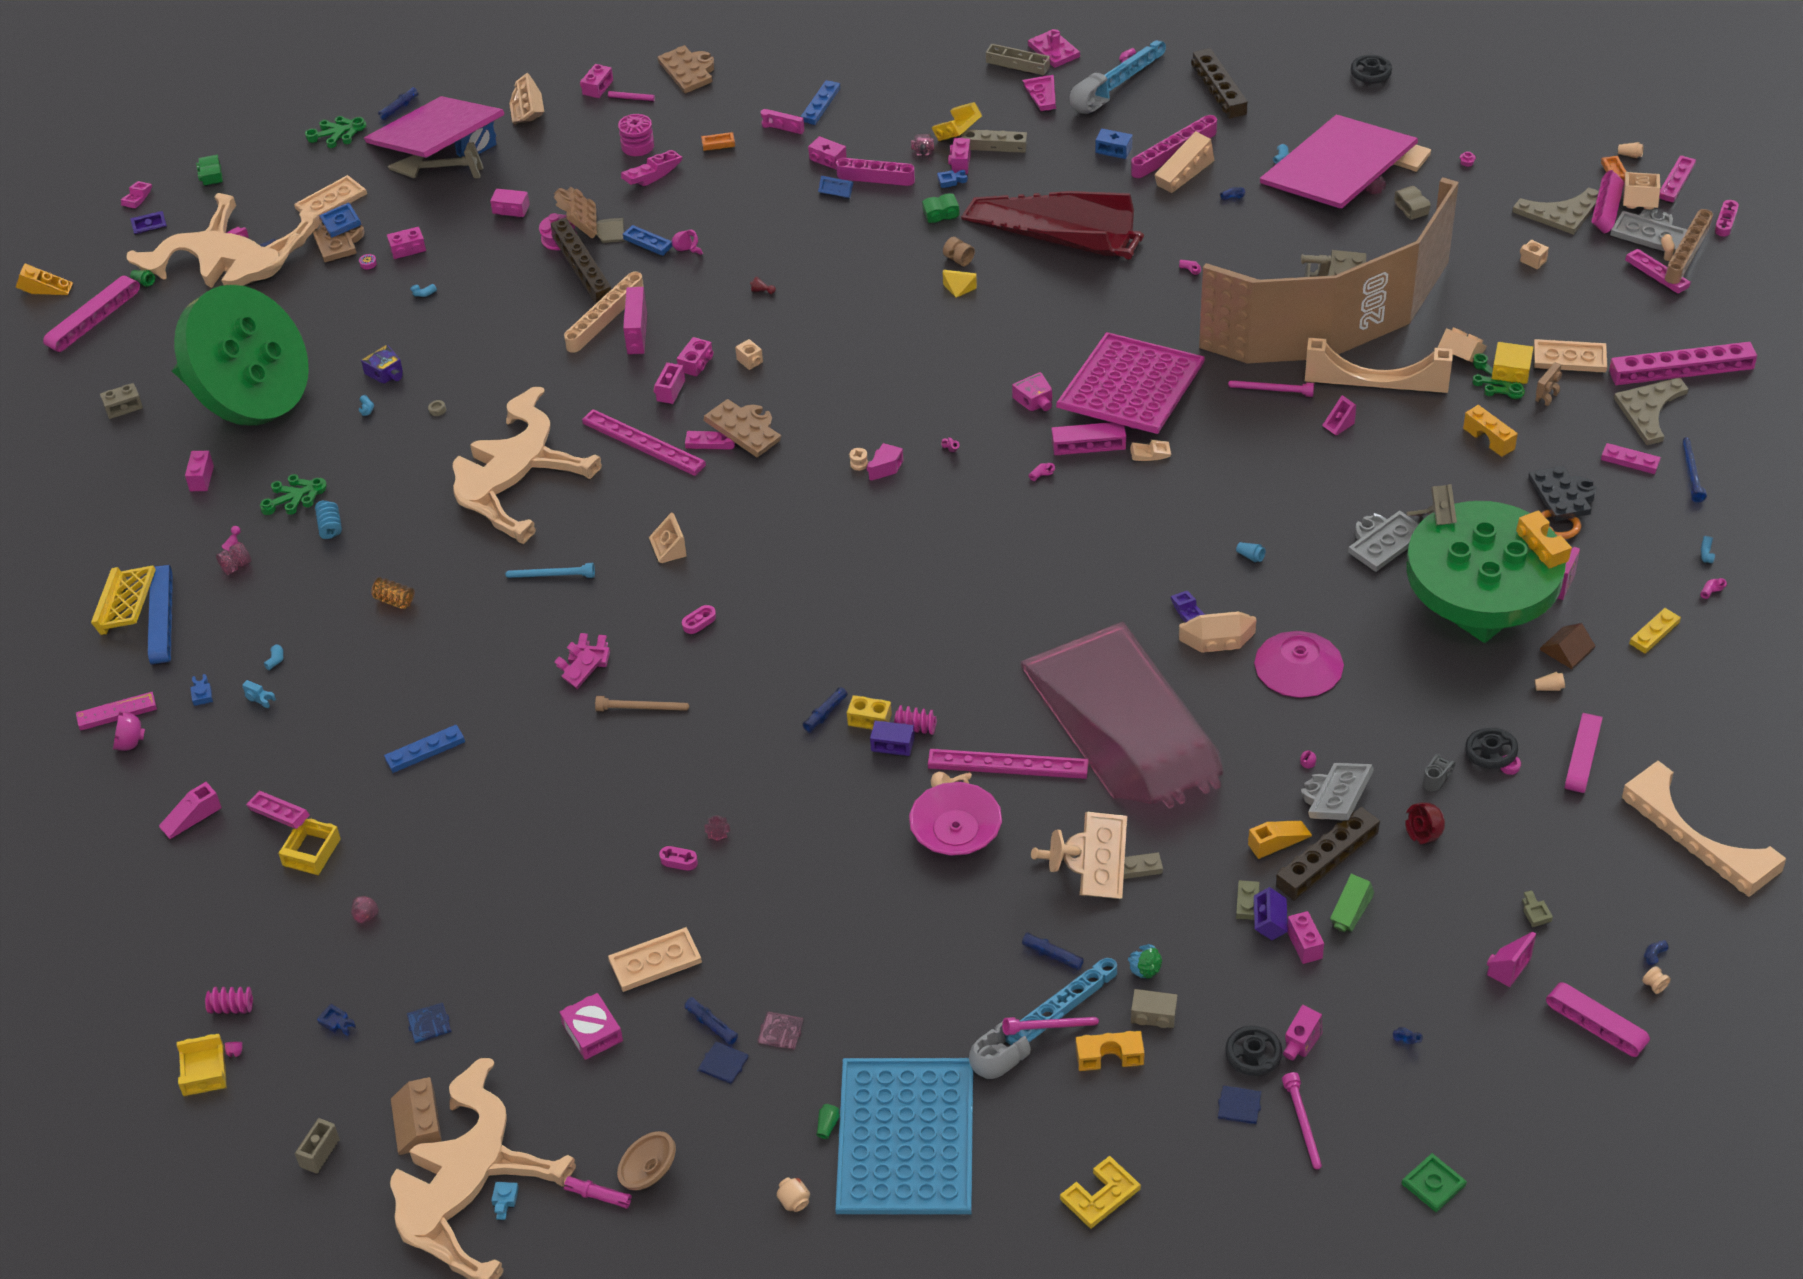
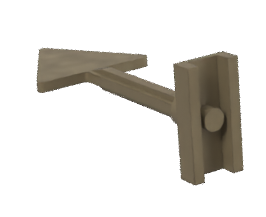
M474 142L467 143L464 151L465 156H462V158L423 161L424 157L413 155L388 166L389 170L411 178H416L420 168L455 165L469 166L473 177L480 178L479 170H483L484 167Z
M1452 484L1431 487L1433 505L1425 510L1407 512V516H1426L1434 512L1436 525L1456 523Z

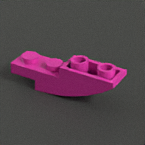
M673 150L656 154L647 158V164L621 172V178L630 185L636 183L642 186L649 185L673 170L682 161L683 157Z

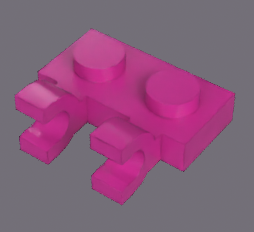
M580 633L577 646L582 651L586 647L602 659L598 667H606L610 655V648L608 647V642H606L607 636L599 635L597 645L589 646L590 642L587 641L588 634ZM569 653L568 662L572 664L577 658Z
M571 642L567 649L577 659L569 665L559 656L554 662L557 664L556 667L564 672L562 678L578 689L601 663L602 659L587 647L582 651Z

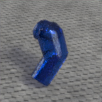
M1232 187L1221 192L1220 197L1222 200L1230 197L1239 199L1244 197L1246 191L1243 187Z
M1666 940L1653 943L1646 948L1644 958L1647 959L1649 965L1658 963V953L1669 949Z
M1399 1027L1393 1031V1038L1396 1041L1403 1040L1406 1044H1415L1423 1040V1035L1420 1032L1414 1033L1405 1027Z

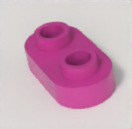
M704 605L684 617L682 620L684 632L694 634L714 622L716 619L715 608L710 605Z

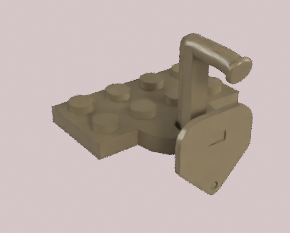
M1332 250L1331 259L1324 256L1301 254V263H1306L1304 277L1340 274L1366 263V253ZM1311 263L1320 264L1315 272H1310Z

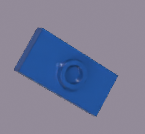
M821 176L818 192L850 198L853 182Z

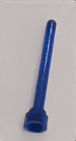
M1685 437L1683 445L1693 484L1691 498L1694 502L1700 503L1706 500L1707 494L1705 488L1700 485L1690 438Z

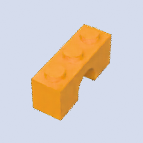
M1480 405L1465 412L1463 429L1477 438L1481 434L1486 433L1490 441L1489 448L1501 457L1515 449L1518 433Z
M1539 510L1519 517L1516 530L1518 535L1524 539L1529 548L1538 555L1539 559L1549 569L1569 561L1572 547L1561 535L1554 538L1546 537L1550 522Z
M1141 1031L1076 1037L1079 1071L1101 1069V1058L1106 1054L1119 1056L1122 1067L1144 1065V1047Z

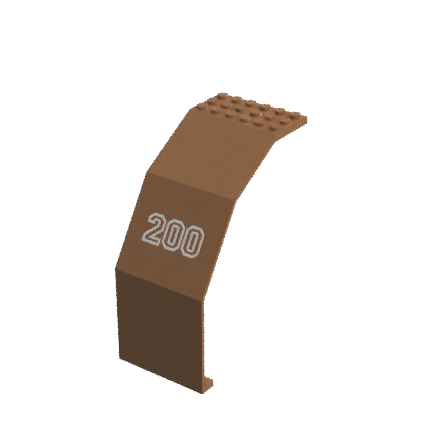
M1442 177L1439 183L1436 212L1416 242L1334 276L1259 280L1206 263L1203 267L1199 348L1245 363L1306 360L1308 338L1326 339L1329 347L1335 353L1341 354L1410 324L1449 262L1459 182Z

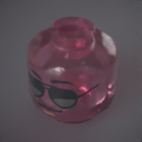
M930 134L915 135L914 140H911V150H915L916 155H930L931 151H934V138H931Z

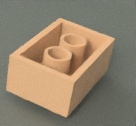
M1625 172L1623 206L1632 209L1644 207V209L1648 210L1658 208L1660 174Z

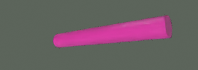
M608 91L609 98L655 101V95Z

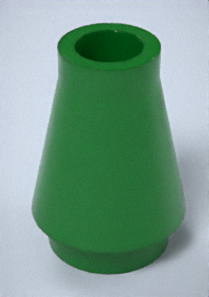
M132 270L130 274L131 279L136 280L145 287L151 286L155 282V276L149 270Z
M824 1104L819 1109L816 1133L819 1138L829 1139L830 1133L840 1117V1110L836 1106Z

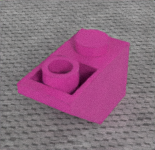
M883 443L880 449L876 450L873 460L869 461L867 465L869 480H876L896 474L904 462L903 448Z

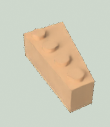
M1195 131L1156 172L1157 186L1173 193L1214 162L1211 139Z

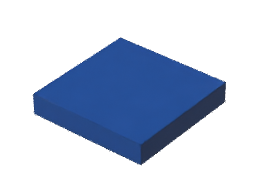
M349 202L319 215L331 238L362 225Z

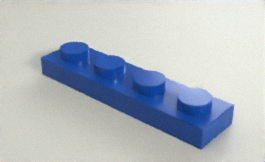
M828 80L824 82L801 115L805 123L816 125L841 89L840 83Z
M454 725L384 755L392 773L460 745L465 742V739L458 726Z

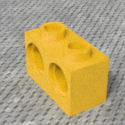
M853 695L847 711L848 726L873 730L875 721L889 722L892 715L891 702Z

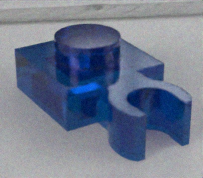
M330 1004L317 1018L320 1025L334 1033L339 1028L343 1034L349 1036L350 1032L347 1027L352 1026L356 1029L355 1022L352 1019H348L347 1012L333 1004Z

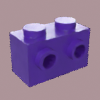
M886 721L874 722L870 737L871 751L910 756L914 742V725Z
M1268 887L1254 895L1255 930L1270 940H1274L1287 933L1288 927L1286 898Z

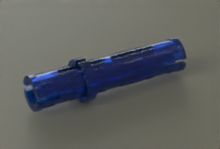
M412 87L404 94L401 93L396 100L378 112V115H381L379 117L382 120H386V118L401 107L407 106L410 103L409 101L419 95L416 92L417 89Z
M838 687L819 708H815L812 711V715L803 722V728L808 732H812L820 723H823L827 716L848 696L847 691L842 687Z
M1027 932L1022 940V945L1038 951V954H1045L1078 971L1084 963V958L1049 943V940L1046 938L1041 939Z
M693 997L686 1001L684 1008L691 1012L699 1023H704L729 1045H733L737 1041L739 1034L713 1015L711 1009L704 1007Z

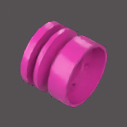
M630 114L619 121L621 149L625 154L629 156H643L653 150L652 123L648 116Z

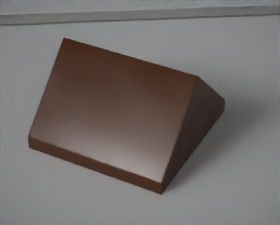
M1578 623L1563 626L1540 647V651L1573 669L1595 648V644L1583 624Z

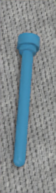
M585 563L582 567L509 570L505 575L507 578L582 575L586 576V578H594L595 566L594 563Z

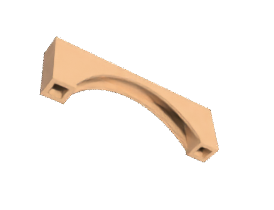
M1308 338L1305 381L1448 393L1453 349L1435 348L1434 352L1423 360L1404 368L1374 370L1357 366L1343 359L1329 347L1326 339Z
M1660 761L1655 762L1625 784L1622 798L1628 804L1636 808L1643 816L1654 822L1658 828L1668 833L1675 841L1686 847L1690 853L1695 854L1707 866L1718 872L1722 878L1727 879L1748 897L1783 871L1786 858L1771 846L1766 849L1731 847L1712 841L1693 830L1680 817L1671 799L1669 786L1671 785L1674 772Z

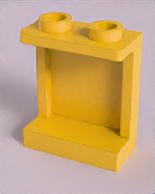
M975 102L965 104L950 110L954 120L934 125L931 128L938 141L957 137L982 117Z
M1498 342L1492 379L1527 384L1533 346Z
M210 1034L204 1037L177 1042L180 1058L178 1085L183 1096L227 1088L224 1045L220 1034Z

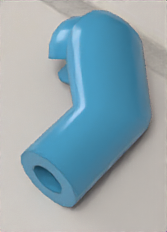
M1281 144L1277 147L1279 154L1273 157L1275 164L1279 163L1289 154L1287 145Z
M434 284L424 289H420L419 285H414L410 288L412 295L415 297H427L437 291Z
M366 395L360 397V402L363 405H361L362 409L359 407V412L363 416H368L371 414L374 404Z
M1703 537L1700 550L1704 563L1712 564L1715 560V554L1710 553L1713 537Z
M280 645L271 647V658L264 662L267 670L272 669L283 661L284 650Z

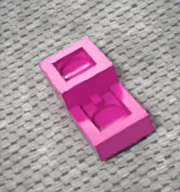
M137 181L129 187L130 193L121 199V206L137 208L148 196L152 189V184Z

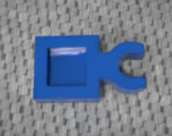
M953 170L937 173L941 188L956 186L957 182H968L965 170H960L957 173H954Z
M203 674L201 681H197L196 677L193 676L192 682L194 686L190 687L193 705L213 702L211 686L206 675Z

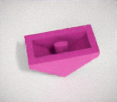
M1342 395L1322 426L1335 435L1343 432L1355 424L1356 404Z

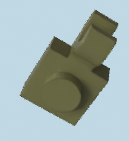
M1532 890L1524 892L1525 898H1522L1524 904L1523 911L1531 926L1536 927L1552 922L1553 916L1544 900L1538 902Z

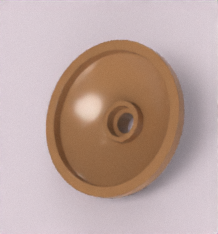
M658 1131L646 1134L635 1141L624 1153L619 1163L617 1172L619 1182L629 1190H641L654 1185L663 1178L670 1169L675 1157L676 1145L672 1137L665 1132Z

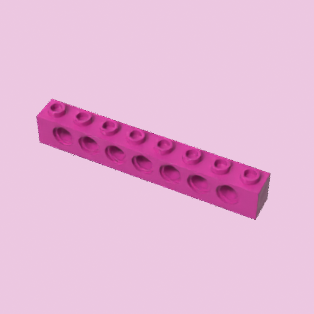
M1751 342L1615 357L1611 358L1609 372L1615 385L1741 371L1754 369L1757 354Z

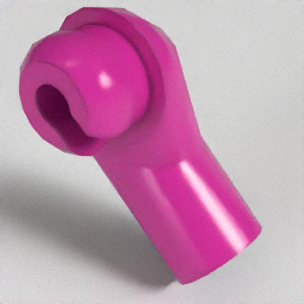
M1131 48L1122 52L1119 61L1123 63L1135 55V49Z
M1180 260L1179 268L1188 269L1194 275L1201 272V266L1196 261Z
M949 437L948 439H942L943 448H948L950 452L958 450L960 446L958 441Z
M1053 463L1039 464L1028 476L1030 480L1036 481L1040 476L1051 475L1055 471V465Z
M1719 578L1707 581L1700 593L1701 597L1708 599L1712 592L1723 590L1727 586L1726 580Z

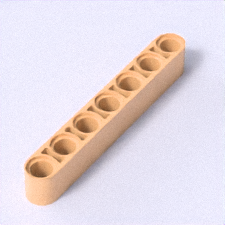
M629 273L564 333L567 351L574 353L581 350L625 309L626 288L644 287L641 273Z

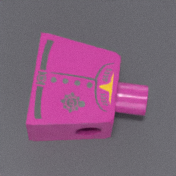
M1039 372L1012 384V398L1030 411L1039 408L1048 411L1052 407V388L1043 374Z
M1305 1005L1301 1006L1285 1034L1286 1049L1283 1055L1286 1058L1294 1060L1298 1054L1303 1057L1307 1056L1323 1033L1322 1014Z

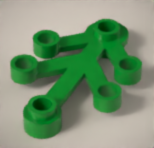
M337 116L335 123H331L328 120L319 122L320 128L324 131L318 132L316 129H308L305 131L306 140L310 143H315L320 137L332 135L331 138L326 140L327 147L334 148L337 146L336 141L345 131L348 132L342 136V141L344 144H350L352 136L357 131H362L366 128L367 124L362 117H355L350 120L343 116Z
M1478 353L1474 356V367L1479 370L1483 369L1491 376L1486 377L1478 374L1473 376L1472 383L1475 386L1488 383L1484 389L1485 395L1493 396L1495 393L1507 394L1513 399H1519L1524 396L1525 390L1522 384L1492 379L1493 368L1487 364L1488 357L1485 354ZM1492 384L1502 385L1504 387H1496Z
M296 474L288 477L289 485L304 486L303 488L282 486L280 481H275L271 484L272 491L274 493L281 492L287 494L274 500H262L260 504L261 512L264 515H271L276 510L275 506L290 500L292 501L285 505L287 514L296 513V508L301 500L304 507H311L316 495L325 492L327 483L323 478H314L313 480L299 479Z

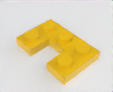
M1108 1156L1093 1168V1174L1106 1185L1096 1194L1091 1196L1078 1182H1075L1060 1194V1200L1090 1229L1141 1189V1184L1111 1156Z

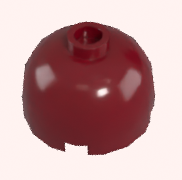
M1421 802L1413 804L1407 809L1406 814L1409 813L1408 819L1405 820L1407 833L1413 841L1417 839L1420 842L1418 844H1426L1437 840L1443 834L1445 818L1440 808L1436 805Z

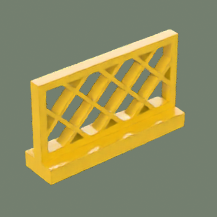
M153 565L126 571H120L118 567L111 568L91 621L100 635L107 634L109 628L137 623L156 570ZM136 580H138L137 583H135L133 586L129 587L132 583H134ZM133 594L130 598L124 601V599H126L129 595ZM126 607H128V609H127L126 611H124L122 614H119V613H120L121 611H123ZM133 612L131 618H126L127 616H129V615Z

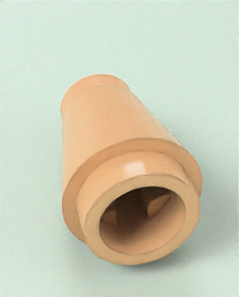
M1639 142L1619 144L1618 154L1638 159V157L1643 155V144H1639Z
M1554 672L1535 679L1536 691H1560L1565 688L1563 673Z

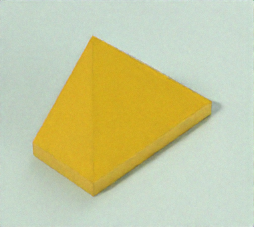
M943 270V285L957 298L977 288V274Z

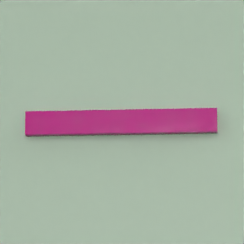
M594 409L582 419L584 425L694 476L706 466L704 460Z
M930 749L928 768L1087 779L1088 759Z

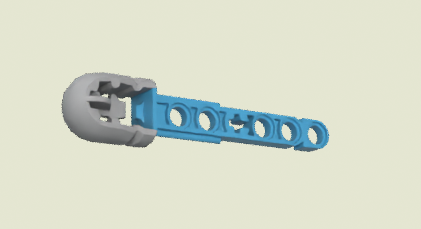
M1156 40L1150 46H1146L1105 75L1093 73L1075 85L1070 93L1072 108L1078 113L1089 114L1110 100L1109 91L1162 56L1166 50V44Z
M1112 958L1100 960L1092 969L1084 972L1020 1021L1061 1019L1065 1014L1100 989L1104 982H1109L1117 975V962ZM1106 966L1113 967L1110 971L1103 970ZM1093 977L1098 979L1096 982L1088 981L1089 978ZM1075 989L1083 990V992L1078 994L1073 993L1072 991ZM1045 1012L1052 1013L1049 1017L1042 1016ZM1002 1022L999 1023L995 1030L991 1029L972 1045L969 1053L972 1069L975 1073L986 1079H994L1004 1075L1017 1065L1019 1060H1023L1030 1055L1029 1042L1047 1028L1020 1030L1015 1035H1005L1002 1029ZM1007 1042L1011 1046L1006 1047L1003 1043Z

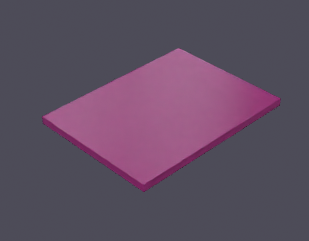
M440 96L364 137V140L368 144L427 158L504 116V111L500 108Z
M1336 114L1260 177V183L1342 209L1418 143V138Z
M1106 332L1057 401L1056 408L1158 434L1202 367L1205 357Z

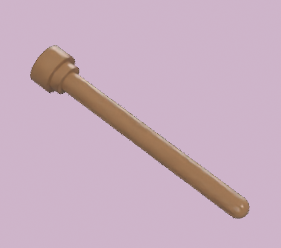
M596 696L595 709L601 712L608 710V708L686 711L689 709V704L609 700L605 696Z

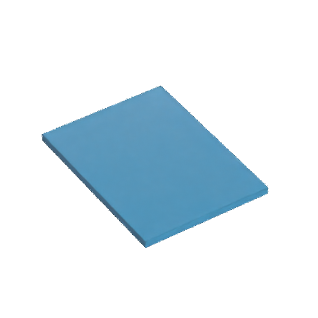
M843 1058L836 1214H972L973 1069L969 1058Z

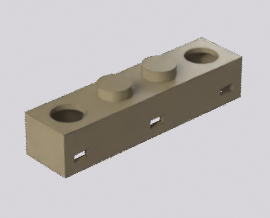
M991 44L986 51V63L1045 75L1050 67V56Z
M967 129L962 133L961 138L970 139V150L1026 153L1027 132Z

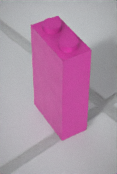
M627 287L623 326L627 354H644L647 325L644 287Z

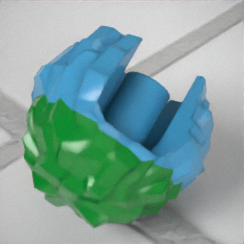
M1147 944L1139 947L1142 952H1133L1128 957L1131 971L1140 978H1152L1160 971L1162 965V956L1159 954L1158 949L1153 945Z

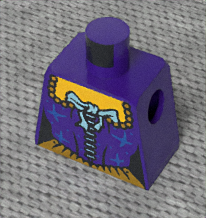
M389 345L382 347L361 360L364 374L381 383H386L391 379L399 381L402 378L401 360Z

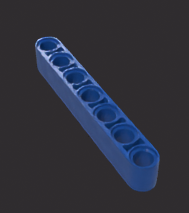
M170 565L155 566L156 570L150 584L148 658L151 665L171 661L173 574Z

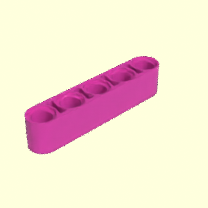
M840 158L836 161L837 177L842 180L910 186L915 183V170L912 164L853 158Z
M1613 170L1608 171L1601 180L1592 217V223L1604 234L1609 232L1615 224L1624 186V180Z
M1582 713L1564 789L1585 794L1603 717Z
M1558 983L1546 997V1002L1552 1009L1632 1057H1637L1650 1041L1646 1031L1566 983Z

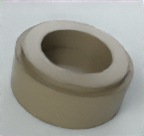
M441 400L433 401L428 406L429 413L433 416L443 415L447 410L445 403Z

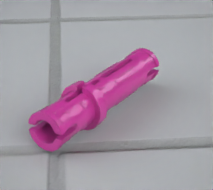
M568 1176L564 1185H567L564 1186V1190L581 1194L584 1198H595L624 1207L625 1209L629 1207L631 1202V1194L593 1184V1181L590 1180L582 1181Z

